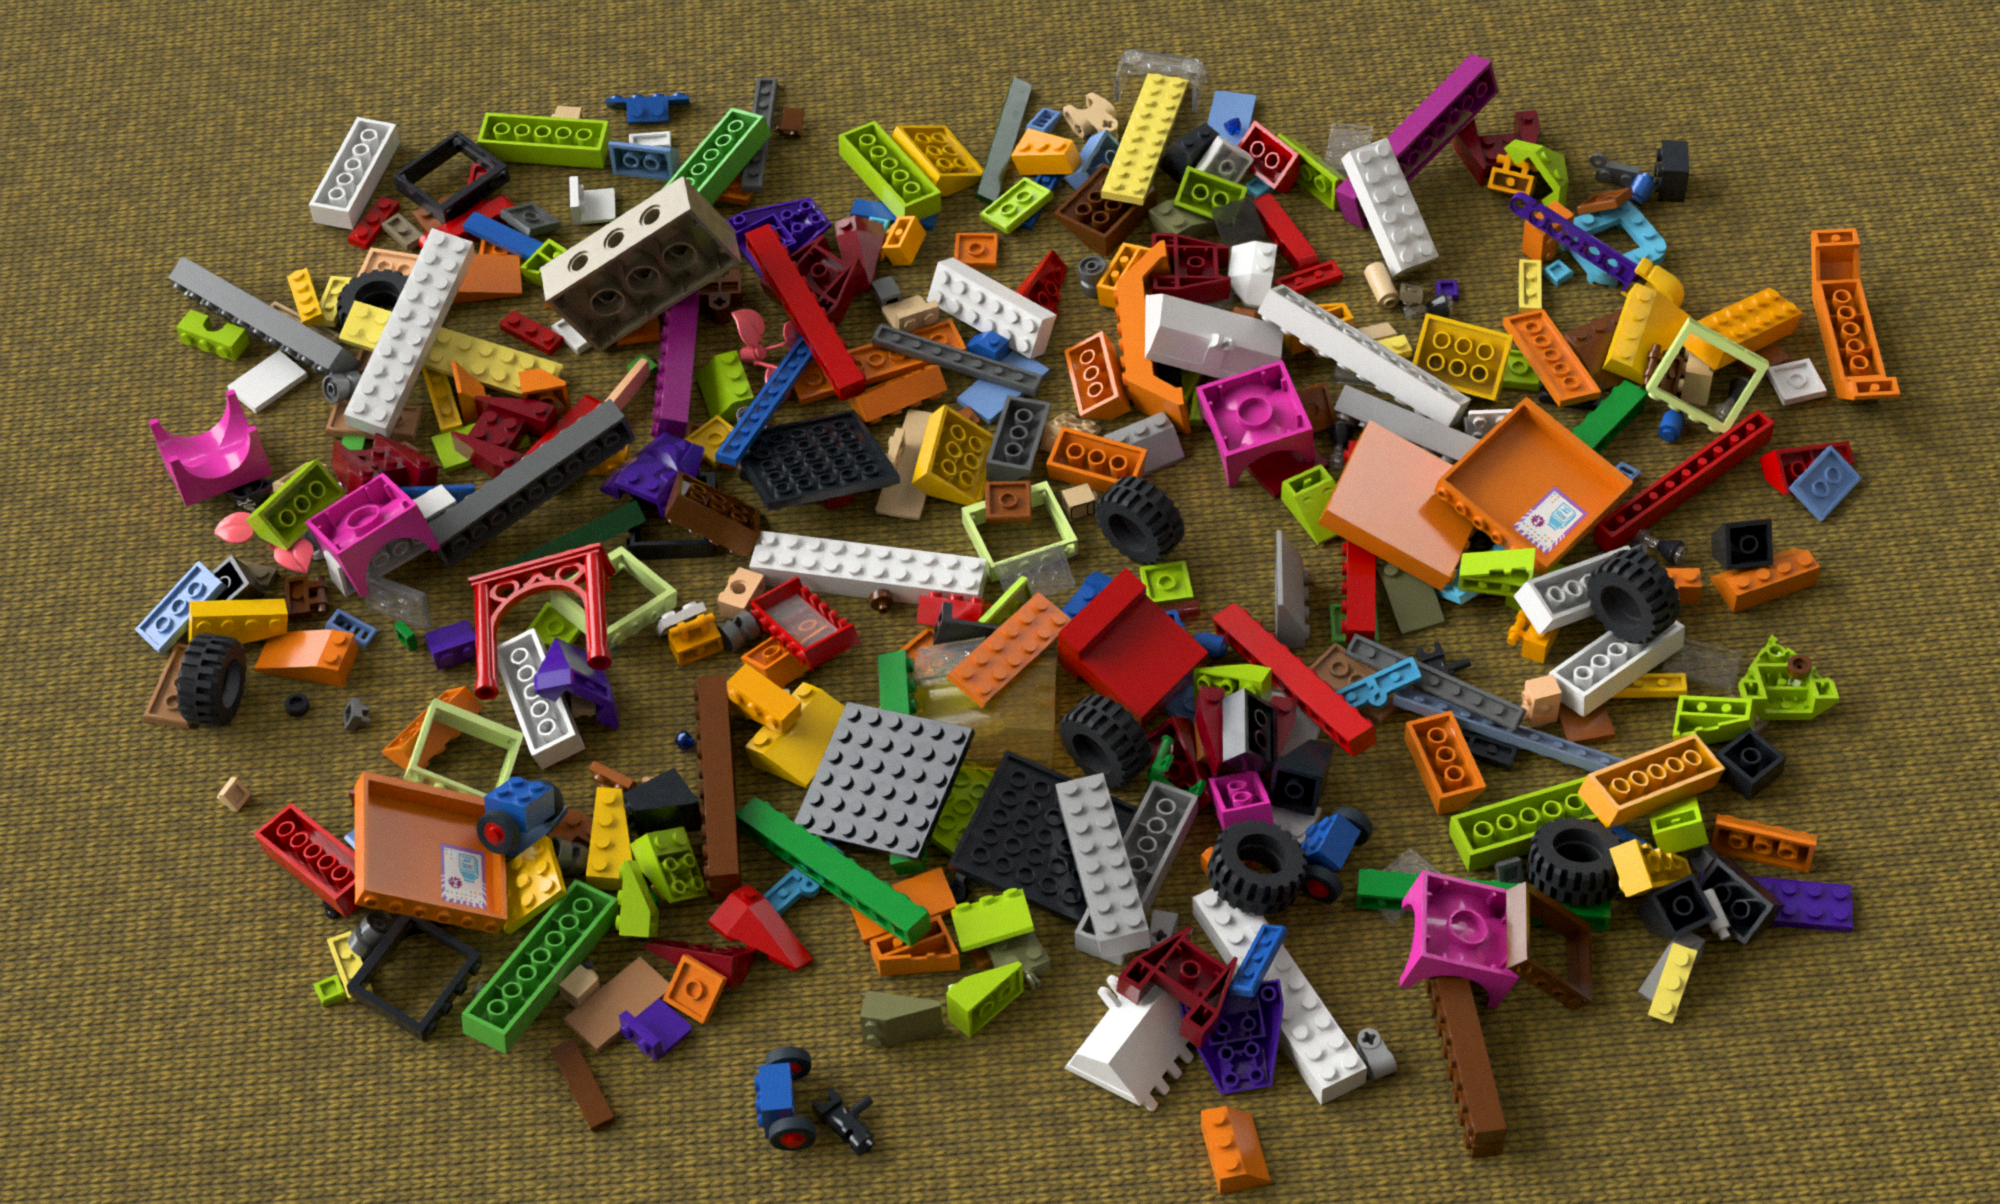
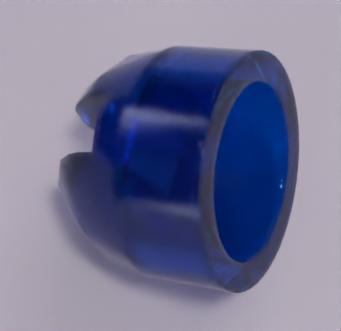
M1239 118L1231 119L1223 124L1226 132L1230 135L1241 132L1242 125Z
M684 729L676 735L674 741L675 745H678L679 750H688L696 743L694 738Z

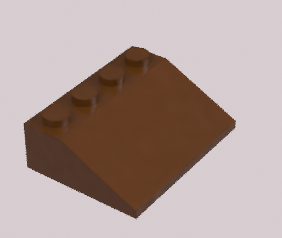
M1104 163L1053 213V216L1089 249L1107 257L1149 214V210L1157 206L1156 187L1150 185L1143 205L1101 198V191L1111 166Z
M1623 309L1568 331L1564 336V339L1599 389H1603V393L1613 389L1615 386H1619L1624 380L1632 381L1603 369Z
M680 470L678 471L665 509V518L675 526L681 525L687 528L695 536L702 535L708 538L712 544L728 548L736 556L742 555L748 558L760 537V510Z

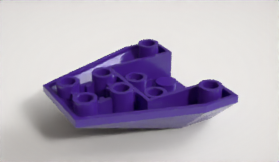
M811 197L747 210L726 220L735 231L740 253L759 277H763L764 274L747 248L745 233L769 224L773 231L776 230L778 232L782 246L786 245L789 253L792 254L825 233L832 226L831 222Z
M555 638L534 677L535 693L553 702H556L565 690L573 695L583 697L596 705V721L617 730L619 728L618 708L611 685L604 671L594 670L588 666L587 651L559 638Z
M1280 979L1263 981L1254 997L1230 996L1228 991L1214 1033L1201 1048L1195 1046L1220 1094L1272 1086L1284 1009ZM1179 1001L1181 1017L1183 1019L1191 1008Z

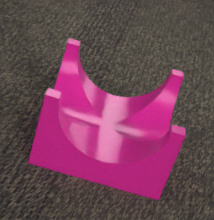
M1283 360L1196 387L1200 418L1203 426L1209 424L1214 435L1229 488L1238 485L1241 473L1249 464L1272 452L1283 450L1296 451L1304 456L1307 463L1315 460L1313 428Z
M234 389L225 392L227 405L222 419L214 428L204 434L194 437L176 436L166 431L160 425L157 418L148 421L164 465L186 507L272 474L258 430L255 425L249 426Z
M384 473L305 521L321 552L323 553L327 550L333 556L361 597L370 593L366 584L368 564L376 551L386 543L398 538H414L425 543L432 552L441 548L418 505Z
M1423 870L1402 900V910L1411 912L1414 909L1415 930L1410 956L1405 970L1400 977V987L1410 989L1415 983L1434 976L1463 977L1482 985L1488 992L1487 1006L1497 1008L1519 978L1518 975L1507 969L1506 890L1508 889Z

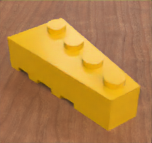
M285 599L189 601L188 643L201 633L233 637L242 644L287 634L288 612Z
M597 787L586 871V884L595 889L622 890L623 880L619 879L620 865H624V860H632L622 789Z
M1637 839L1609 849L1620 879V889L1625 893L1626 897L1648 895L1657 889L1692 874L1686 858L1673 853L1666 854L1660 848L1654 850L1652 845L1647 843L1641 845Z

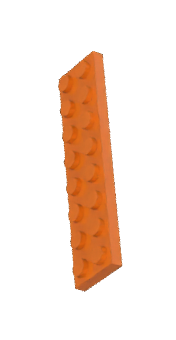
M952 319L908 332L967 351ZM872 343L847 350L849 354L852 353L854 355L857 368L859 370L862 369L867 379L864 382L865 386L909 373L927 365H934L872 345ZM816 360L810 362L793 386L800 405L837 395Z

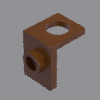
M784 107L781 126L776 127L781 136L801 138L805 110Z

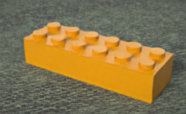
M1769 287L1702 318L1698 322L1755 352L1792 334L1803 312L1796 308L1793 303L1780 296L1776 290ZM1690 333L1683 344L1686 349L1715 371L1738 360Z
M1694 733L1588 774L1578 794L1606 828H1612L1715 787L1725 767Z

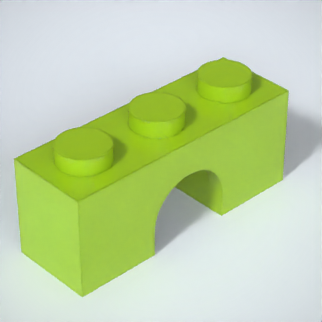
M191 309L176 327L182 343L200 348L204 352L219 355L224 359L236 361L250 344L246 329L226 323L222 329L213 332L209 316Z

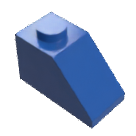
M992 330L974 335L965 344L968 352L999 362L1009 354V340Z

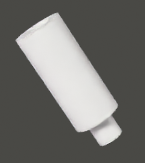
M1714 889L1703 891L1718 917L1709 923L1712 932L1718 933L1721 940L1730 937L1727 930L1730 924Z

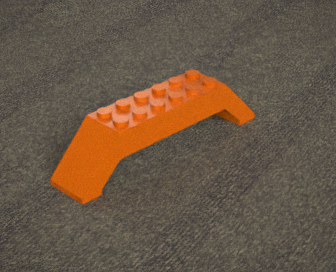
M1856 228L1812 230V300L1837 398L1848 400L1899 398L1900 391L1896 377H1886L1860 279V241Z
M1162 240L1154 245L1116 281L1117 291H1114L1115 303L1119 304V306L1115 307L1117 320H1120L1117 324L1119 337L1122 336L1121 340H1119L1120 352L1124 353L1123 356H1120L1122 369H1126L1122 373L1124 386H1128L1126 387L1127 397L1129 401H1133L1136 410L1150 417L1164 412L1175 429L1188 434L1191 433L1190 416L1182 387L1175 388L1159 379L1157 363L1145 359L1146 295H1152L1153 275H1173L1165 240Z

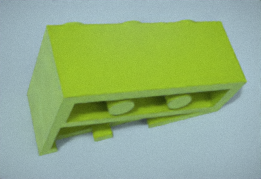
M549 238L520 267L526 282L543 286L540 268L567 251V249Z
M1536 548L1462 553L1458 590L1514 597L1519 589L1528 580L1532 579Z
M1679 695L1673 740L1676 741L1695 733L1705 745L1735 739L1749 727L1754 730L1756 712L1753 699Z

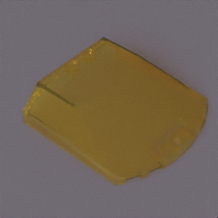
M972 651L936 652L926 662L916 678L917 692H914V698L917 700L919 711L915 713V716L969 727L975 731L974 738L961 768L996 770L1005 751L1008 750L1052 770L1056 691L1055 654H1041L983 709L947 679L948 673Z

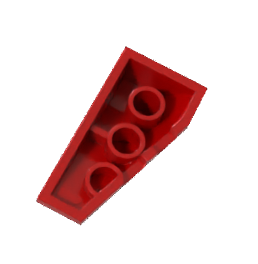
M749 884L732 892L708 921V925L724 938L732 942L735 939L747 944L746 949L754 952L757 949L768 954L769 960L794 972L813 962L811 955L769 901Z

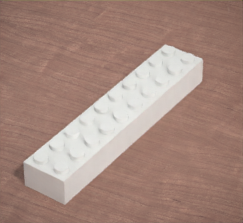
M434 228L431 229L344 412L347 426L372 435L379 433L387 438L390 437L474 258L473 242Z
M1283 284L1269 290L1258 310V313L1262 315V319L1270 324L1275 323L1281 327V331L1297 336L1300 338L1299 341L1305 346L1315 347L1319 350L1318 353L1328 359L1330 357L1338 362V366L1345 370L1350 369L1357 373L1356 376L1362 381L1372 382L1380 392L1390 393L1394 396L1395 401L1402 405L1407 404L1411 406L1418 415L1427 416L1433 421L1451 427L1459 422L1471 401L1469 397Z
M760 531V537L756 542L749 566L750 571L764 575L765 585L777 587L798 576L802 586L807 585L810 591L869 598L872 592L879 589H887L891 591L894 602L918 605L920 595H929V591L942 592L943 597L948 598L950 594L963 595L964 600H970L971 597L982 598L987 579V562L984 558Z
M1212 888L1193 897V915L1227 965L1234 957L1238 958L1235 976L1261 926L1269 924L1264 916H1255V913L1251 912L1245 914L1239 908L1233 909L1226 900L1222 901L1217 895L1218 891L1214 892ZM1282 944L1263 981L1280 979L1284 1009L1279 1043L1322 1105L1365 1084L1367 1067Z

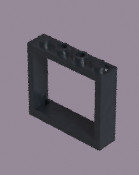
M458 130L393 175L396 188L400 193L443 224L461 216L510 181L506 164ZM459 152L487 170L485 174L442 204H439L413 185Z
M716 472L697 473L696 479L718 489ZM630 494V498H633V501H637L642 511L643 499ZM641 524L628 530V533H631V535L626 539L627 551H631V554L638 560L715 557L716 545L712 544L706 537H704V540L640 542Z
M401 914L346 987L349 996L423 1042L427 1036L436 1031L441 1017L449 1014L456 997L464 994L471 977L479 974V969L483 965L480 952L427 919ZM413 926L467 958L466 962L420 1023L366 990L367 986Z

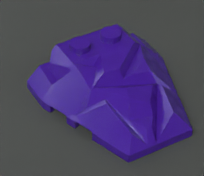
M664 432L614 469L599 488L600 492L619 500L625 492L657 504L659 516L665 518V509L678 471L680 470L696 478L697 473L700 471L705 449L700 445Z

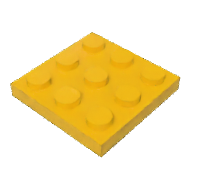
M546 835L505 864L508 920L504 924L503 929L508 934L515 932L567 894L552 840Z

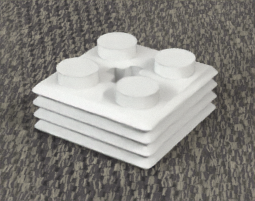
M1217 136L1195 169L1238 184L1254 161V158L1248 152L1228 140Z

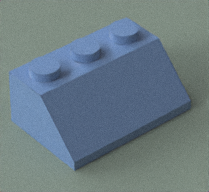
M1107 129L1089 138L1079 154L1082 161L1074 174H1067L1065 177L1066 181L1075 190L1104 163L1109 166L1112 165L1120 143Z
M609 141L608 143L613 174L669 181L679 169L680 158L678 149Z

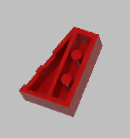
M929 591V595H920L917 623L935 626L943 602L953 603L952 618L978 622L995 603L984 602V598L976 597L964 600L963 595L950 594L948 598L943 597L942 592Z

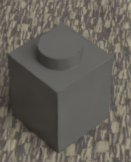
M891 275L871 282L872 297L881 312L883 306L902 301V292Z

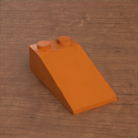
M475 254L452 304L523 295L520 256Z
M337 630L287 631V634L267 639L254 670L261 673L343 687L359 652L354 633Z

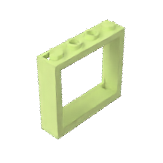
M1688 317L1647 383L1646 390L1651 398L1657 401L1664 400L1669 403L1668 406L1674 411L1680 412L1682 410L1694 422L1700 423L1702 421L1708 425V429L1712 432L1724 434L1731 428L1769 367V362L1765 358ZM1690 333L1757 369L1724 423L1657 387Z
M1047 481L1031 486V508L1045 504L1063 541L999 562H993L976 528V525L986 523L985 501L961 508L962 523L979 557L986 559L987 573L992 582L1006 579L1009 576L1024 573L1040 566H1046L1052 562L1067 559L1078 554V540Z
M622 546L607 554L615 566L616 572L618 573L624 569L657 597L607 628L608 649L619 645L623 640L631 635H635L639 630L654 623L662 615L677 607V590ZM578 573L574 574L573 576H571L570 578L566 579L565 581H570L571 579H573L574 577H576V576L578 575ZM584 581V583H582L579 587H581L586 592V584ZM550 590L551 606L586 634L585 610L573 601L579 596L569 591Z
M434 698L427 710L404 780L484 798L487 795L486 793L417 767L433 720L508 750L495 788L501 786L510 778L524 734Z

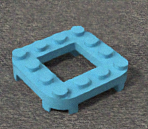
M1627 200L1618 208L1587 213L1574 218L1573 224L1590 235L1616 226L1619 230L1624 228L1640 248L1622 255L1636 264H1639L1642 258L1646 257L1652 261L1653 266L1658 265L1661 267V263L1665 258L1666 243L1644 215L1635 206L1631 205L1630 201ZM1575 236L1573 240L1577 242L1579 238ZM1561 243L1563 252L1568 250L1586 271L1589 283L1592 285L1594 282L1609 285V288L1617 287L1618 280ZM1589 247L1592 254H1600L1596 247ZM1615 259L1608 260L1611 266H1618V262Z

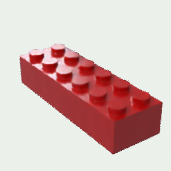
M290 803L254 833L258 843L268 856L345 918H348L361 907L355 905V852L295 805Z

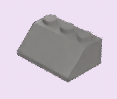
M1164 412L1103 436L1107 439L1147 449L1148 453L1143 476L1185 459L1175 428Z

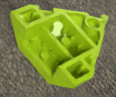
M1516 139L1504 147L1515 165L1529 157L1553 191L1541 200L1546 207L1554 201L1559 202L1565 207L1568 188L1565 154L1553 151L1542 145Z
M1773 635L1770 636L1766 646L1761 649L1749 667L1747 674L1738 684L1741 698L1753 699L1756 715L1762 720H1811L1838 703L1840 698L1834 681L1828 677L1825 679L1816 673L1814 666H1812L1811 674L1805 679L1797 680L1788 674V660L1793 655L1798 654L1790 648L1785 649L1779 645L1778 639Z

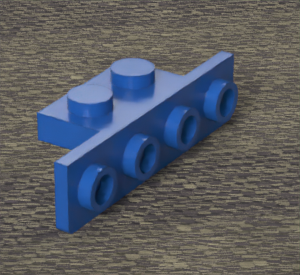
M658 93L653 94L652 97L636 94L632 95V98H623V96L615 95L611 96V99H606L608 108L627 107L628 124L669 122V105L690 104L689 95H685V93H674L673 96H665Z

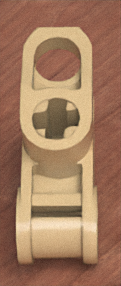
M1089 93L1085 95L1087 109H1077L1072 105L1063 107V116L1066 122L1080 138H1084L1089 134L1093 136L1107 129L1117 141L1119 140L1117 133L1118 121L1116 120L1118 117L1114 106L1106 99L1095 93Z

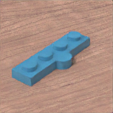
M1409 657L1335 691V693H1340L1351 707L1355 706L1357 709H1361L1371 704L1374 708L1381 709L1388 704L1389 695L1422 681L1423 678L1414 658Z
M828 840L824 842L830 847H836ZM838 849L841 852V854L845 856L844 852ZM794 868L763 896L780 916L802 896L811 898L818 895L820 885Z

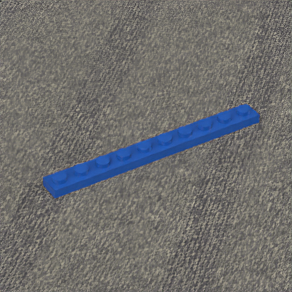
M801 336L717 450L715 461L732 466L738 465L813 360L814 356Z

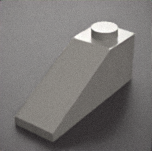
M1691 931L1673 939L1639 989L1638 994L1652 1003L1673 943L1698 951L1694 962L1695 965L1702 957L1705 945L1704 939Z

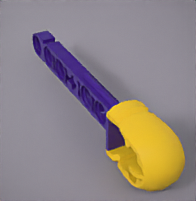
M1524 192L1516 193L1510 200L1509 207L1515 214L1523 219L1527 218L1532 225L1624 283L1625 285L1620 294L1627 297L1629 291L1642 277L1647 280L1644 286L1658 291L1676 306H1681L1684 298V288L1681 282L1660 266H1653L1652 261L1646 257L1642 258L1639 264H1636L1543 204L1535 203L1537 200ZM1521 199L1524 201L1525 207L1517 206L1515 200ZM1534 211L1541 212L1544 219L1536 218ZM1552 223L1560 224L1562 231H1556ZM1575 236L1579 238L1577 242L1573 240ZM1589 247H1596L1600 254H1592ZM1608 259H1615L1618 262V266H1611L1608 263Z

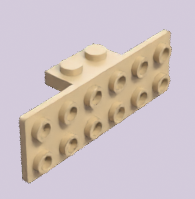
M909 409L903 427L896 428L894 436H890L888 441L889 451L885 455L900 475V484L882 488L876 506L877 514L920 520L927 494L912 486L911 482L929 416L933 413Z

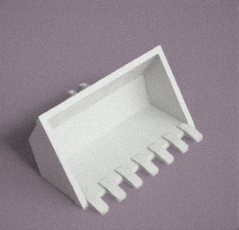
M1166 294L1146 295L1145 359L1224 379L1280 361L1284 332L1281 331V327L1277 324H1270L1263 320Z
M1110 975L1106 981L1118 998L1110 989L1103 986L1100 987L1098 994L1109 1007V1010L1064 1069L1139 1106L1143 1104L1149 1111H1154L1158 1103L1150 1094L1152 1089L1155 1088L1162 1095H1166L1170 1090V1087L1162 1078L1164 1073L1167 1072L1173 1079H1178L1182 1074V1071L1174 1062L1176 1057L1179 1056L1185 1063H1190L1194 1058L1193 1054L1185 1046L1188 1040L1179 1035L1182 1022L1179 1000L1157 985H1154L1140 1003L1136 1005L1116 991L1118 978Z

